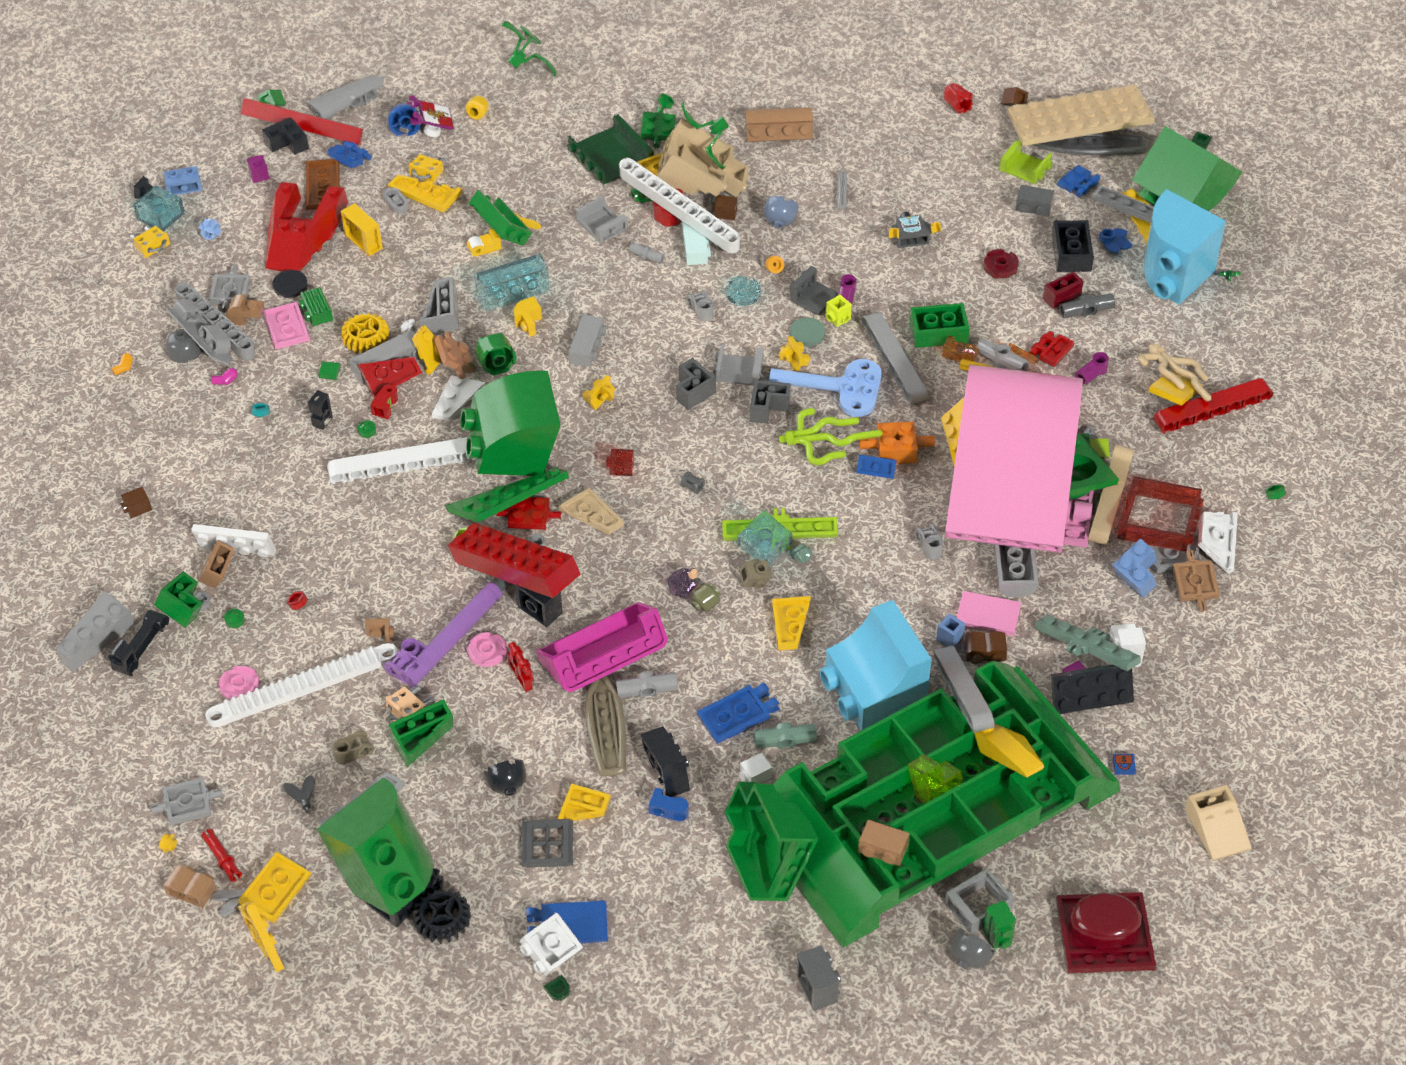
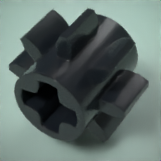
M433 868L425 893H433L434 888L438 892L443 887L444 879L442 875H439V869Z

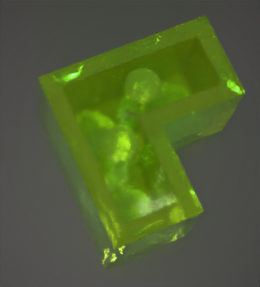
M924 754L908 764L916 798L925 804L964 783L961 770L947 761L939 764Z

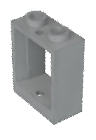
M988 868L946 892V906L970 934L983 928L985 913L977 918L962 898L985 885L999 902L1006 901L1010 911L1013 908L1014 897L1012 893L1001 885L998 876L992 874Z

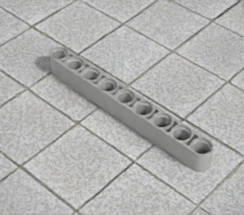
M952 645L933 650L934 658L938 662L937 667L973 733L994 728L991 710L955 647Z

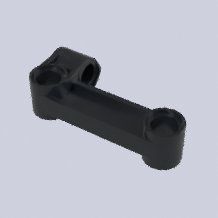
M148 610L144 615L143 625L131 642L127 644L125 640H119L108 655L112 670L133 676V671L138 669V660L158 631L164 632V627L169 625V616Z

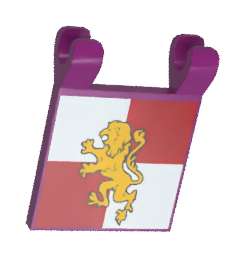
M414 95L409 96V100L412 102L407 101L406 103L413 107H419L420 114L418 112L413 113V117L416 118L410 119L413 125L423 123L449 130L454 129L449 107L418 100Z

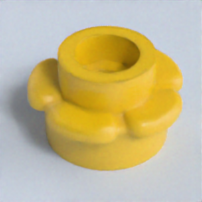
M165 833L160 840L159 849L163 850L164 853L168 851L173 852L177 845L175 835Z

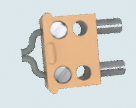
M419 685L414 686L410 690L404 686L390 697H386V709L389 714L387 718L390 721L393 719L397 721L429 706L434 702V699L430 696L421 701L415 696L416 693L421 691Z

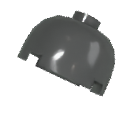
M184 329L172 332L166 340L167 355L174 362L186 363L189 360H195L202 352V348Z
M959 928L951 943L952 954L958 960L956 964L965 970H968L969 967L974 969L983 968L990 962L996 950H990L992 947L990 944L972 933L969 937L964 935L965 930Z

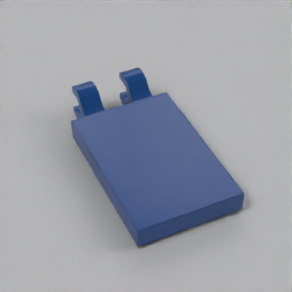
M762 683L754 689L748 685L698 710L697 715L716 744L769 719L770 713H774L780 710V708L778 707L779 702L775 697L764 703L761 702L760 699L770 695L766 683Z
M606 900L541 904L542 910L534 907L526 908L527 922L542 921L543 923L558 913L580 943L608 942ZM528 926L527 934L535 929L536 926Z

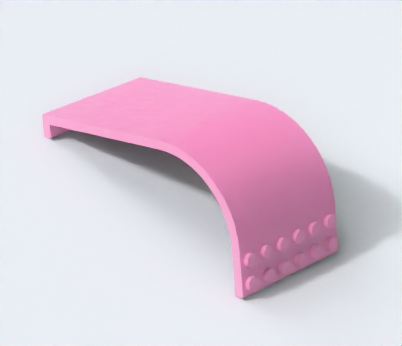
M970 365L945 538L1062 553L1083 378Z

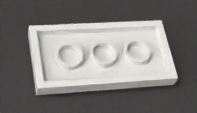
M193 524L192 527L193 535L204 550L210 551L219 540L235 548V551L243 555L255 553L260 557H268V555L274 556L276 548L268 533Z

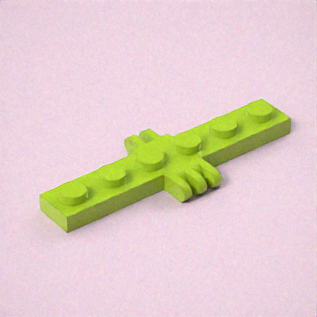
M785 507L781 508V515H778L777 508H773V515H770V519L722 520L723 541L771 539V550L776 549L775 543H779V550H783V543H786L787 550H791L790 539L838 537L837 517L789 518V514H785Z

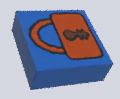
M1113 754L1114 775L1136 774L1134 754Z

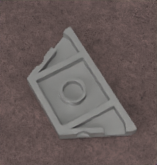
M1199 532L1142 539L1156 554L1157 561L1151 568L1156 573L1173 571V564L1187 561L1185 553L1187 550H1194L1195 560H1197L1200 549L1198 546ZM1138 540L1130 541L1129 547L1131 548Z

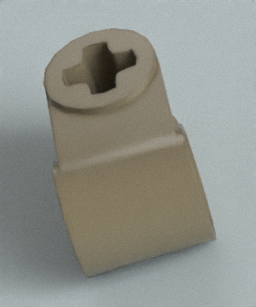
M357 731L334 742L333 751L337 763L347 764L374 752L375 748L373 744L369 743L366 731Z

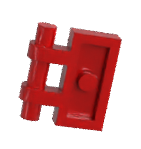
M1048 331L1040 337L1038 343H1034L1029 351V355L1035 357L1037 354H1040L1039 360L1055 367L1074 347L1075 341L1061 334L1055 338L1053 337L1054 333Z
M511 642L508 645L510 652L507 653L508 664L524 691H530L533 689L532 682L534 681L533 671L530 668L531 664L528 659L524 658L521 647L517 646L515 642Z

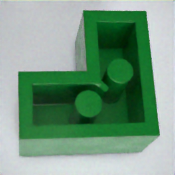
M184 571L181 572L161 589L154 606L186 628L197 618L203 602L193 596L199 582Z

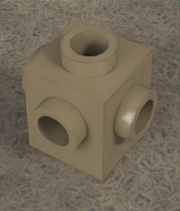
M753 559L745 561L739 569L743 587L762 588L772 576L767 560Z

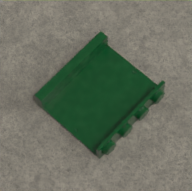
M619 114L613 116V127L584 140L576 142L574 138L570 135L568 136L567 147L569 152L574 153L577 160L585 165L586 170L593 173L595 180L600 181L603 185L620 178L619 164L622 159L630 158L638 162L654 156V150Z

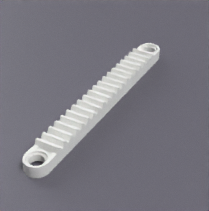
M391 643L382 644L374 648L370 646L368 650L362 649L360 653L354 652L352 656L348 654L344 659L340 657L338 661L332 660L330 664L324 663L322 667L318 665L314 670L310 668L308 672L302 671L300 675L294 674L292 678L286 677L284 681L280 679L276 684L272 682L268 687L263 685L262 689L255 688L254 692L247 691L246 695L241 693L238 698L233 696L231 700L225 699L223 703L213 706L206 711L207 723L211 727H220L383 667L386 662H391L396 657L397 647ZM386 651L393 652L390 657H384L383 653ZM215 714L222 715L218 720L211 719Z

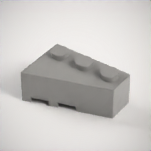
M452 277L435 280L429 295L428 305H425L424 315L419 320L421 327L425 325L433 334L459 329L458 291Z

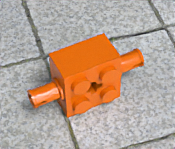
M914 422L877 423V430L883 432L881 437L859 440L860 450L876 449L878 457L897 460L896 464L917 463L918 447H935L934 435L918 436L915 431Z

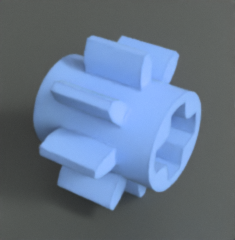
M205 219L204 222L200 223V234L205 239H215L216 236L220 235V224L215 219Z

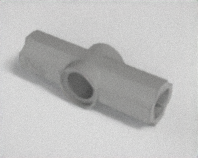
M982 338L976 346V352L993 360L997 368L1026 371L1029 367V361L1012 353L1008 345H996Z
M642 672L637 678L616 680V689L620 698L638 695L642 698L651 695L654 697L659 692L678 690L677 676L675 672L654 675L652 672Z

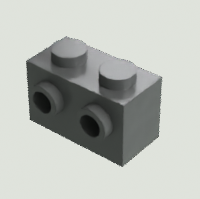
M1020 185L1015 211L1049 217L1053 204L1054 190Z

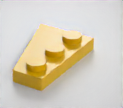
M811 596L772 599L778 651L798 649Z

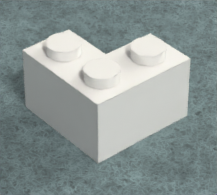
M1135 624L1111 626V637L1108 642L1141 656V663L1135 667L1141 666L1146 645L1142 627L1136 628Z

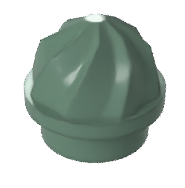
M804 543L798 545L792 551L793 558L800 563H806L811 559L810 547Z

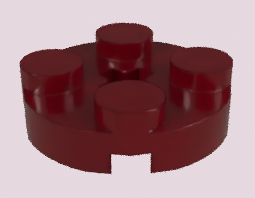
M994 249L988 252L986 258H984V270L994 279L1011 277L1018 270L1019 259L1016 254L1011 251L1010 253L1004 252L1005 249Z

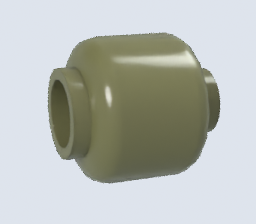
M702 583L691 593L693 598L691 603L698 611L702 609L708 612L720 602L719 596L721 594L712 583Z

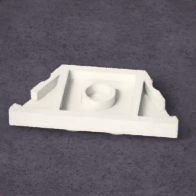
M1203 512L1200 515L1198 546L1226 573L1230 574L1234 571L1238 513Z

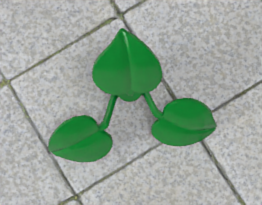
M505 20L502 23V27L509 28L519 37V41L508 62L517 69L522 63L525 64L528 60L536 57L550 67L555 77L556 70L554 66L540 54L534 53L525 59L526 54L523 51L532 39L539 45L541 41L526 27L521 25L520 28L524 31V34L530 36L522 49L518 50L522 40L525 41L526 38L512 23Z
M683 101L681 103L683 113L695 129L698 130L699 128L711 125L709 127L711 130L710 134L716 136L708 147L705 146V149L710 159L723 170L726 166L718 162L713 154L712 146L719 136L723 134L722 132L729 127L728 123L720 116L715 121L711 120L707 123L699 124L687 112Z

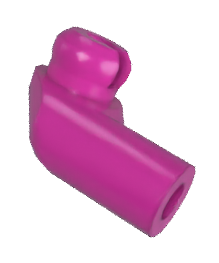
M229 368L221 376H212V385L230 384L237 377V370Z

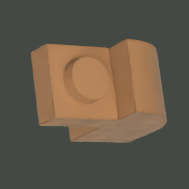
M245 294L236 295L231 299L226 317L235 325L245 326L247 318L260 319L264 309V301L248 300Z

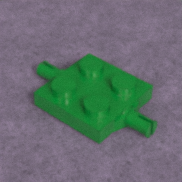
M658 106L656 112L643 111L640 137L652 140L654 148L656 143V148H659L660 141L666 140L675 128L676 115L663 113L664 108L662 106L661 110H659L660 106Z

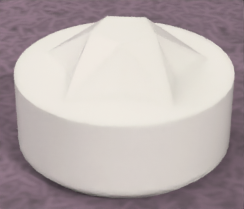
M425 125L424 133L430 137L440 136V127Z

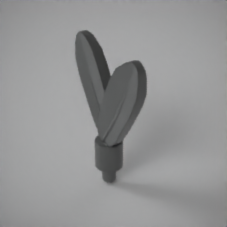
M311 775L307 776L304 779L301 790L291 783H284V791L301 803L304 810L310 812L311 804L309 799L314 788V777Z

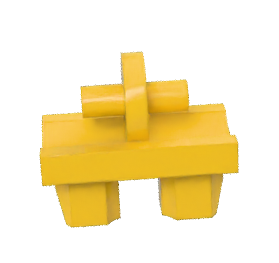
M788 336L786 346L781 347L779 358L782 361L789 362L793 371H799L801 366H808L811 358L809 354H802L804 351L802 342H796L793 336Z
M605 375L601 380L596 379L593 382V388L590 391L586 390L582 394L584 401L590 403L591 408L597 410L605 400L612 401L614 399L613 392L615 388L611 384L610 376Z

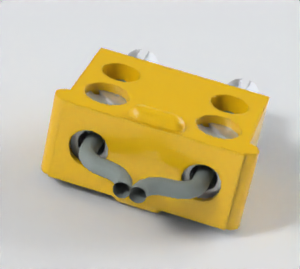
M430 152L425 156L419 154L412 163H409L410 175L415 176L418 180L424 179L435 183L436 179L444 171L443 165L447 162V159L444 157L440 160L433 159Z
M147 225L144 228L145 232L138 236L135 234L130 235V239L134 241L135 248L144 255V258L158 251L161 252L166 246L170 245L168 233H164L157 226L151 228Z

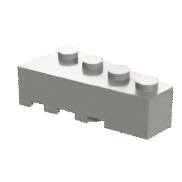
M104 591L56 648L60 662L72 672H75L134 625L130 610Z

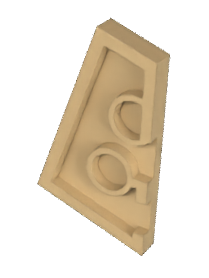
M590 488L585 489L559 505V511L608 535L624 526V521Z

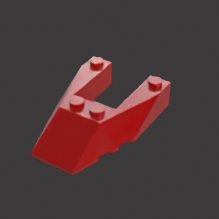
M280 183L274 196L267 231L266 269L282 272L285 270L301 271L312 260L311 256L315 252H319L327 240L332 239L342 218L341 210L345 209L349 203L344 188L328 186L313 219L293 217L301 200L297 183Z

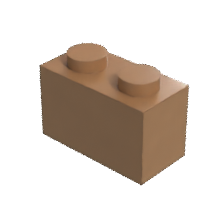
M218 540L211 548L197 581L216 588L225 575L235 548Z
M868 820L859 840L858 852L867 857H874L888 864L900 866L908 847L909 833Z

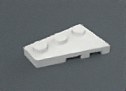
M451 375L432 412V418L446 421L453 419L463 409V406L473 399L474 393L486 386L485 382L467 378L459 379L458 376Z

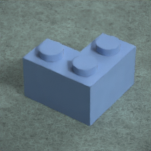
M1140 538L1112 566L1115 574L1142 598L1157 586L1154 575L1147 570L1157 561L1155 551Z

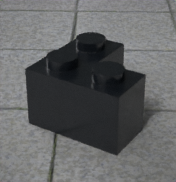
M291 117L262 129L264 144L272 153L286 146L294 155L309 149L306 133Z

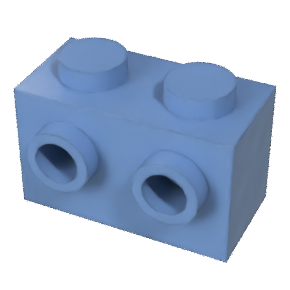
M198 166L164 172L168 196L202 191Z

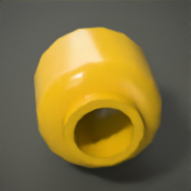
M474 96L466 104V113L471 119H482L489 110V103L482 96Z

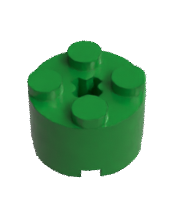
M503 333L481 337L477 341L476 357L483 370L490 373V375L495 376L508 372L512 364L516 363V353Z

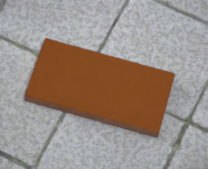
M336 159L306 161V210L318 208L328 186L340 187V162Z

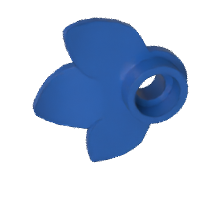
M1106 228L1099 234L1100 242L1104 243V247L1109 252L1118 253L1119 249H1129L1132 247L1131 242L1125 238L1128 233L1127 230Z

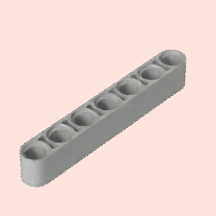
M188 283L176 285L175 293L177 300L192 299L202 311V316L208 324H217L229 337L231 342L230 349L237 356L245 361L255 357L254 343L250 337Z
M881 312L863 316V327H866V332L870 339L874 340L873 344L877 351L881 352L880 356L884 363L888 364L887 368L891 375L895 376L896 379L894 380L898 387L902 388L905 399L910 402L909 405L927 401L928 393Z

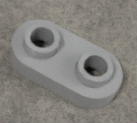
M390 187L384 190V201L393 212L401 214L409 209L408 200L399 189Z

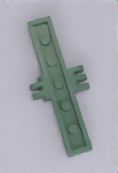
M1046 615L1035 622L1036 630L1069 644L1066 651L1073 653L1075 656L1089 653L1126 671L1141 663V656L1108 642L1111 637L1110 634L1104 633V631L1098 630L1095 627L1085 631L1052 615Z

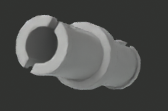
M632 242L629 247V252L661 264L665 257L663 253Z

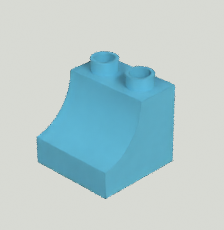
M894 600L872 607L865 621L853 634L840 643L826 649V666L820 668L819 673L826 690L836 689L840 695L838 707L842 717L846 721L854 719L862 731L928 695L931 657Z

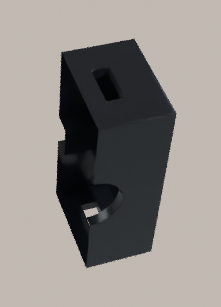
M317 390L308 401L309 412L313 414L311 416L312 426L324 430V422L327 418L332 420L333 415L329 394Z

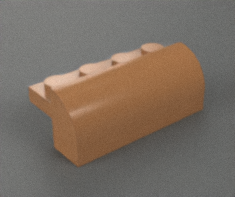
M812 107L745 110L747 142L813 139Z

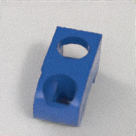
M655 788L649 802V814L675 821H684L689 816V804L685 798L669 797L663 795V789Z

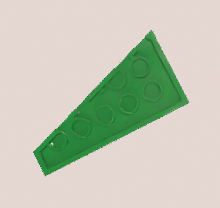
M553 467L548 471L504 486H497L492 490L445 505L446 510L451 514L480 522L569 478L568 472L558 467Z

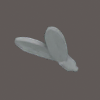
M247 888L243 890H221L211 895V898L215 901H228L220 911L221 917L230 915L240 905L238 900Z

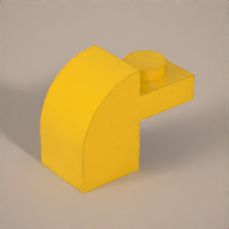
M533 296L516 304L514 307L515 327L521 326L522 331L527 332L529 337L536 335L534 321L542 319L541 306Z

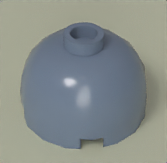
M782 196L767 198V202L765 201L764 205L766 220L776 228L792 224L796 219L799 208L794 200L790 199L789 202L784 200L785 197Z

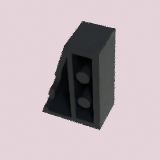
M664 726L642 733L643 749L652 768H655L660 775L658 778L659 783H664L665 795L674 797L690 791L687 774L689 763L685 755L682 756L679 745L674 743L671 732L668 733Z

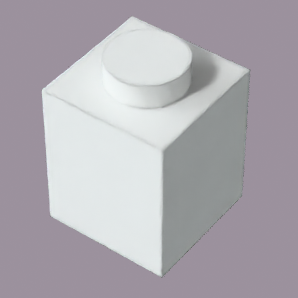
M760 753L740 763L739 777L742 782H757L761 784L772 778V767L764 755Z

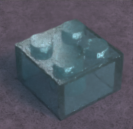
M157 185L133 204L138 221L150 227L157 226L163 232L185 214L182 198Z
M763 510L738 535V545L754 559H759L760 561L767 560L769 566L792 543L793 534L767 511Z

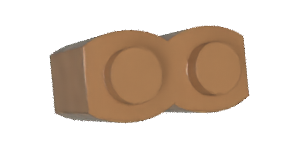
M177 865L164 884L166 894L204 908L215 891L216 885L211 875L195 873V870L187 865Z

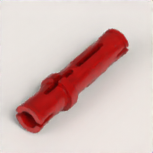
M206 829L210 836L208 837L203 832L201 838L208 845L218 860V866L221 870L225 871L231 882L237 881L234 873L240 879L242 872L235 865V859L225 850L214 830Z

